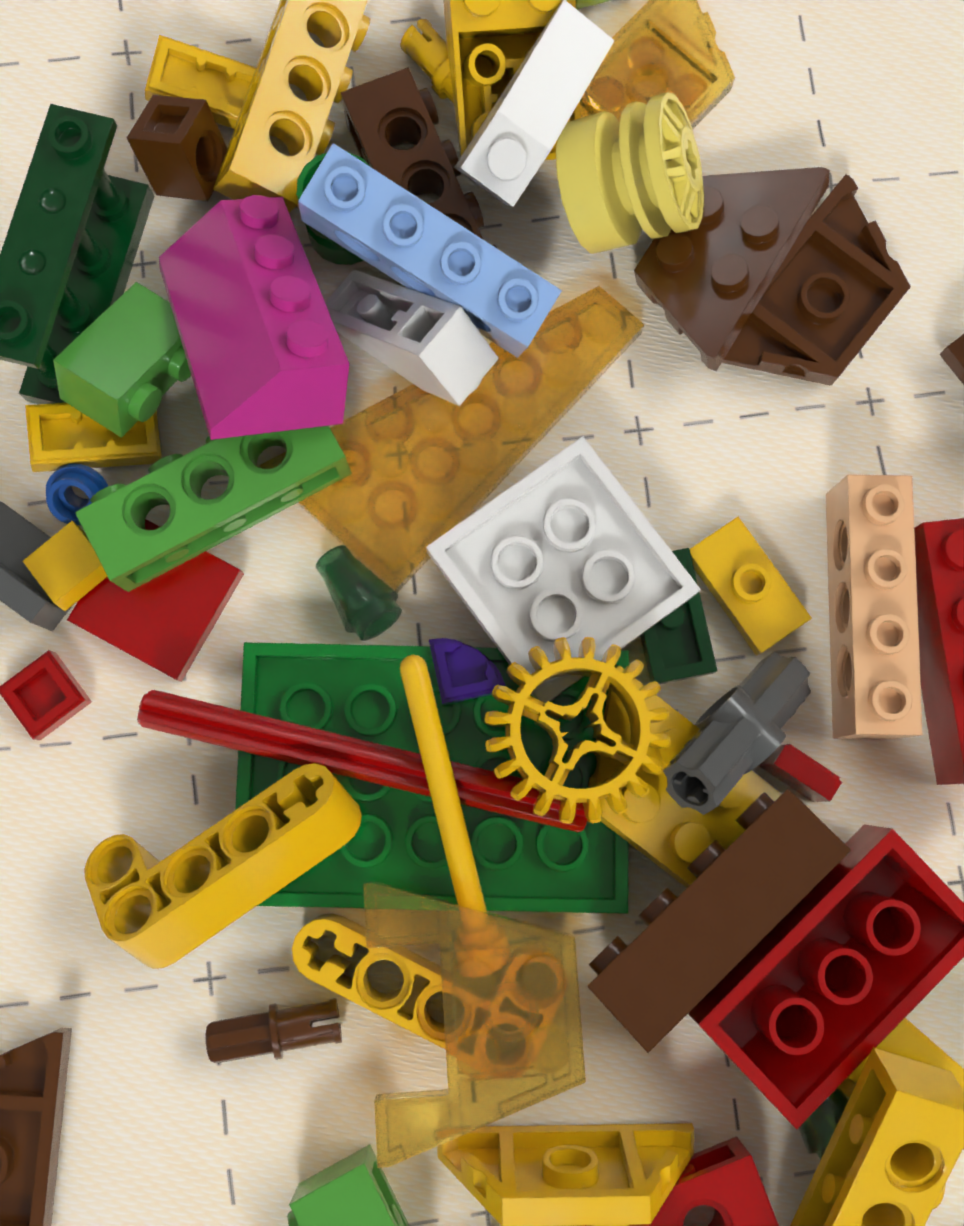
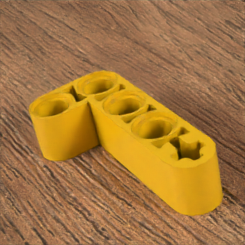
M314 763L306 764L293 770L162 861L155 858L132 837L125 834L113 835L103 840L93 849L84 868L85 881L102 931L108 939L152 969L165 968L174 964L347 844L357 833L361 824L362 814L359 805L325 766Z
M334 913L320 915L304 925L295 936L292 946L293 961L298 971L309 980L468 1062L502 1077L517 1075L530 1065L560 1004L566 987L565 970L555 952L548 946L537 942L523 943L512 950L511 960L502 967L491 991L344 916ZM327 931L333 932L337 935L334 947L350 957L356 953L359 944L369 950L356 966L353 978L343 972L352 961L333 954L326 962L319 960L316 957L319 952V946L311 941L312 937L319 939ZM539 959L552 967L551 982L540 992L531 993L524 991L515 981L517 970L526 961ZM379 960L394 962L403 973L404 983L402 987L393 993L378 992L369 981V966ZM440 991H449L456 994L464 1005V1011L459 1019L445 1024L434 1020L428 1013L426 1002L433 994ZM509 1022L522 1030L524 1034L522 1043L511 1053L502 1054L495 1052L486 1041L487 1033L498 1023Z

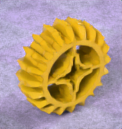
M585 637L581 641L578 657H571L570 646L566 638H557L553 647L555 661L549 662L546 654L539 646L531 648L528 656L535 669L532 674L522 665L516 662L511 663L507 668V673L520 687L515 692L506 686L496 685L492 691V696L497 701L509 705L507 713L489 711L486 713L484 720L490 726L505 727V737H494L485 742L487 752H498L507 749L511 760L499 764L494 769L496 777L500 779L517 770L523 778L511 790V797L519 801L528 794L532 787L539 791L540 794L533 807V813L539 816H544L548 812L553 799L560 800L559 820L566 824H571L574 820L576 803H583L585 816L590 823L601 821L602 810L599 800L603 798L606 799L609 807L616 814L625 813L628 810L627 802L620 789L625 786L632 794L643 798L650 790L647 784L636 775L639 769L655 775L661 774L665 766L660 760L647 755L648 747L658 749L667 748L671 745V737L664 733H651L650 724L669 719V709L667 707H659L648 711L645 699L651 698L661 691L659 683L657 681L650 682L638 689L632 680L642 672L644 664L636 659L623 672L619 671L614 666L621 655V647L612 644L606 650L601 661L595 660L596 645L594 638ZM566 675L590 677L585 689L573 705L561 706L550 701L544 703L530 696L540 685L556 677ZM608 688L619 697L627 711L631 729L630 743L622 740V736L609 729L603 720L602 710ZM589 700H591L585 715L589 718L591 724L585 728L593 727V737L598 740L594 742L584 740L577 743L572 750L568 751L564 762H562V758L568 748V744L564 742L562 737L569 732L560 733V722L557 720L560 718L564 720L573 719L587 707ZM522 715L535 721V724L546 730L552 738L553 751L544 776L534 767L524 750L520 728ZM586 753L598 754L605 758L610 757L622 763L609 778L597 785L582 789L563 786L569 772L574 769L579 758Z

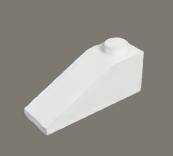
M563 0L454 168L504 205L514 207L552 150L615 40L566 0Z
M354 269L325 302L335 329L339 334L423 391L458 406L463 403L469 394L478 388L482 378L499 359L461 306Z

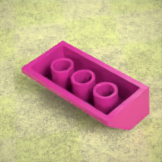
M252 195L244 199L220 200L159 256L160 272L210 439L343 424L350 363L283 197L269 198L261 195Z

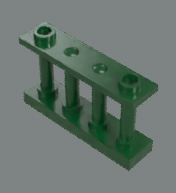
M51 103L0 253V360L27 366L19 394L26 401L36 404L66 403L59 396L53 359L124 294L155 197L148 184L107 175L104 170L117 129V124L113 118Z

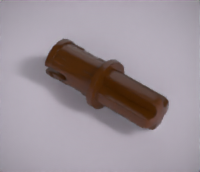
M333 998L326 1002L278 1010V1006L275 1003L269 1005V1012L213 1021L207 1025L205 1033V1044L209 1060L213 1063H222L272 1053L275 1060L283 1059V1051L333 1042L335 1044L342 1043L341 1024L334 1023L313 1027L314 1022L340 1018L337 999Z

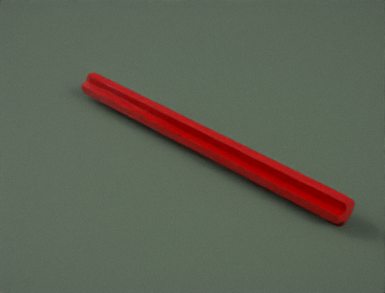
M151 690L144 694L139 705L137 721L144 728L301 766L316 763L325 766L334 774L431 797L421 754L158 690ZM450 761L462 805L574 832L583 831L588 822L583 803H576V813L571 824L562 823L559 820L560 800L553 799L548 812L544 816H539L533 813L534 803L540 794L539 791L532 787L528 794L519 801L514 800L510 795L513 787L523 778L508 775L499 779L494 771Z

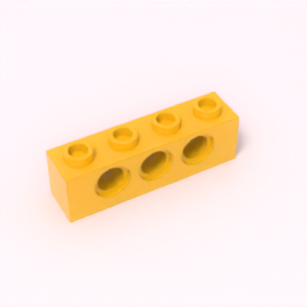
M368 0L279 1L213 190L233 200L244 199L252 195H261L269 198L283 197L289 213L295 207L299 208L296 195L297 179L304 166L315 157V154L320 155L324 153L332 137L335 122L329 120L328 116L333 102L338 104L342 100L340 92L346 91L350 84L353 70L348 68L346 63L350 51L356 52L359 49L368 31L371 19L363 14ZM308 32L315 34L322 41L324 47L317 45L311 39ZM289 83L299 87L304 92L307 101L295 96L290 89ZM269 136L282 140L287 146L290 156L279 153L273 147Z
M873 1047L790 1226H925L932 1210L941 1204L945 1194L946 1182L962 1150H964V1091L952 1072Z

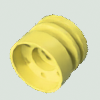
M665 92L652 96L647 105L637 101L627 104L621 113L620 122L613 113L605 111L567 122L557 139V179L562 204L570 227L580 245L590 254L636 244L642 230L651 239L668 236L671 229L675 233L698 229L703 217L704 206L700 155L691 123L683 105L675 94Z

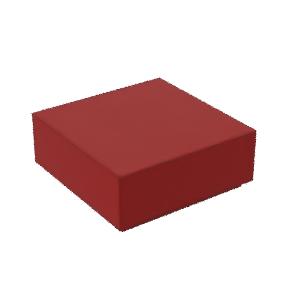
M50 650L0 686V695L33 740L41 741L92 703L58 654Z
M791 744L779 746L759 765L812 802H830L842 784L838 775Z

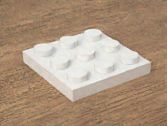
M584 436L426 547L428 555L509 665L516 662L522 665L530 674L535 669L529 660L528 652L535 646H539L546 654L549 662L555 661L553 647L557 638H566L570 646L571 657H578L581 641L585 637L594 638L596 645L594 659L601 661L604 653L612 644L623 649L701 590ZM566 675L553 678L540 685L531 695L544 703L552 701L584 676Z

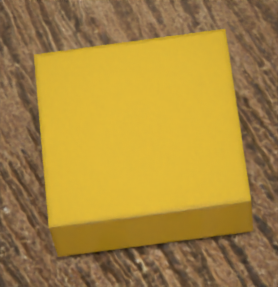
M74 521L69 522L22 561L53 603L64 611L68 610L108 577L86 533Z

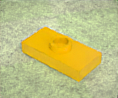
M159 35L145 87V100L149 101L152 95L207 100L217 124L235 129L256 67Z
M68 403L25 405L30 464L33 472L56 471L61 466L73 463L86 465L91 468L153 464L162 458L157 411L147 421H137L121 438Z
M739 516L689 549L694 570L756 656L812 619Z

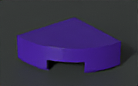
M437 638L429 640L443 705L492 695L496 685L505 686L502 675L496 665L476 648L455 639Z

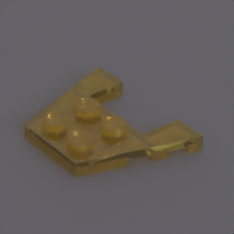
M365 882L363 884L366 948L434 943L440 946L448 1089L376 1094L374 1105L378 1168L395 1165L586 1083L576 944L573 934L449 903L447 900L432 896H423L379 882Z

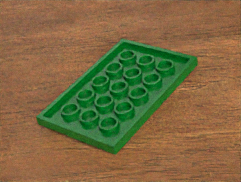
M244 642L241 711L420 754L400 673L402 660L409 655H418L425 660L428 667L450 761L494 771L499 764L511 760L507 749L498 752L486 751L485 742L494 737H505V727L490 726L484 721L487 712L499 711L507 713L509 705L497 701L492 695L443 705L430 646ZM474 647L496 665L502 675L505 686L516 692L520 686L509 677L507 673L509 663L498 648ZM621 650V655L614 666H621L625 669L629 665V650ZM584 676L550 702L561 706L573 705L585 689L590 677ZM606 697V700H605V702H604L603 710H602L603 720H604V714H605V708H606L607 697ZM589 700L587 707L573 719L564 720L560 718L557 720L560 722V733L569 732L562 737L564 742L568 744L562 762H564L568 751L572 750L577 743L584 740L596 741V738L593 737V727L585 728L591 724L589 718L585 716L591 700ZM522 715L520 728L524 750L534 767L544 776L553 751L552 738L546 730L536 725L535 721ZM238 750L235 810L293 770L301 767V765ZM586 753L579 758L574 769L569 772L563 786L575 789L588 788L589 779L594 774L597 765L594 753ZM517 770L509 774L510 776L522 778ZM332 773L360 807L362 818L357 833L343 847L257 905L275 907L459 910L431 797ZM461 804L487 911L628 914L629 843L601 821L598 823L587 822L583 831L574 832Z

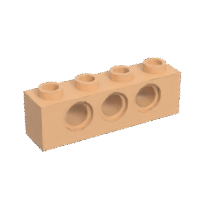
M847 475L826 493L833 739L896 740L921 736L923 732L912 476Z

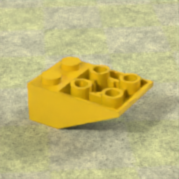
M443 0L446 42L460 158L563 0ZM566 0L576 8V0ZM580 101L568 122L581 118ZM557 141L545 160L556 159Z

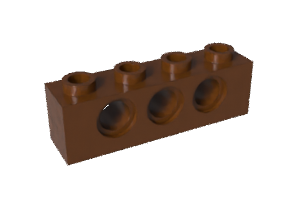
M409 67L340 92L346 125L359 156L371 168L416 197L423 193H432L439 196V199L427 204L483 239L479 229L484 227V220L479 203L472 191L463 194L457 180V176H460L461 172L454 168L459 161L455 148L449 139L440 141L434 127L439 124V118L433 98L428 88L418 90ZM403 142L416 145L408 150L393 148L395 145Z

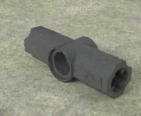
M773 652L761 660L740 685L729 690L704 712L695 724L699 731L684 745V748L663 770L667 777L668 785L666 791L682 808L689 807L703 815L715 809L744 774L756 768L781 745L786 738V734L781 728L796 713V710L811 693L808 686L810 672L796 657L788 658Z

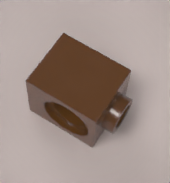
M152 95L127 136V140L157 196L208 202L214 192L213 188L228 148L207 100Z

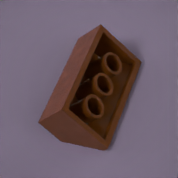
M789 789L775 802L765 792L762 793L735 820L745 831L727 849L715 840L687 867L696 879L678 897L667 887L638 915L648 926L628 946L617 936L589 964L598 976L587 987L647 1053L851 851Z

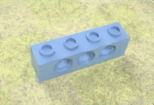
M334 143L298 200L301 220L405 287L461 306L482 336L517 358L528 348L562 290Z

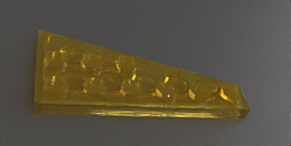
M597 286L550 311L528 348L518 358L491 342L489 345L499 359L482 378L478 388L469 394L460 406L423 391L412 384L344 420L343 424L331 427L330 429L347 459L352 474L297 504L397 594L431 558L427 553L426 547L468 518L642 334L644 324L603 288ZM287 451L264 462L259 467L270 469L278 466L284 460Z

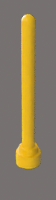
M409 655L402 660L400 673L462 923L457 927L458 937L454 940V947L460 970L463 973L470 975L485 974L505 966L511 960L512 955L505 929L497 926L496 919L488 916L427 664L422 657Z

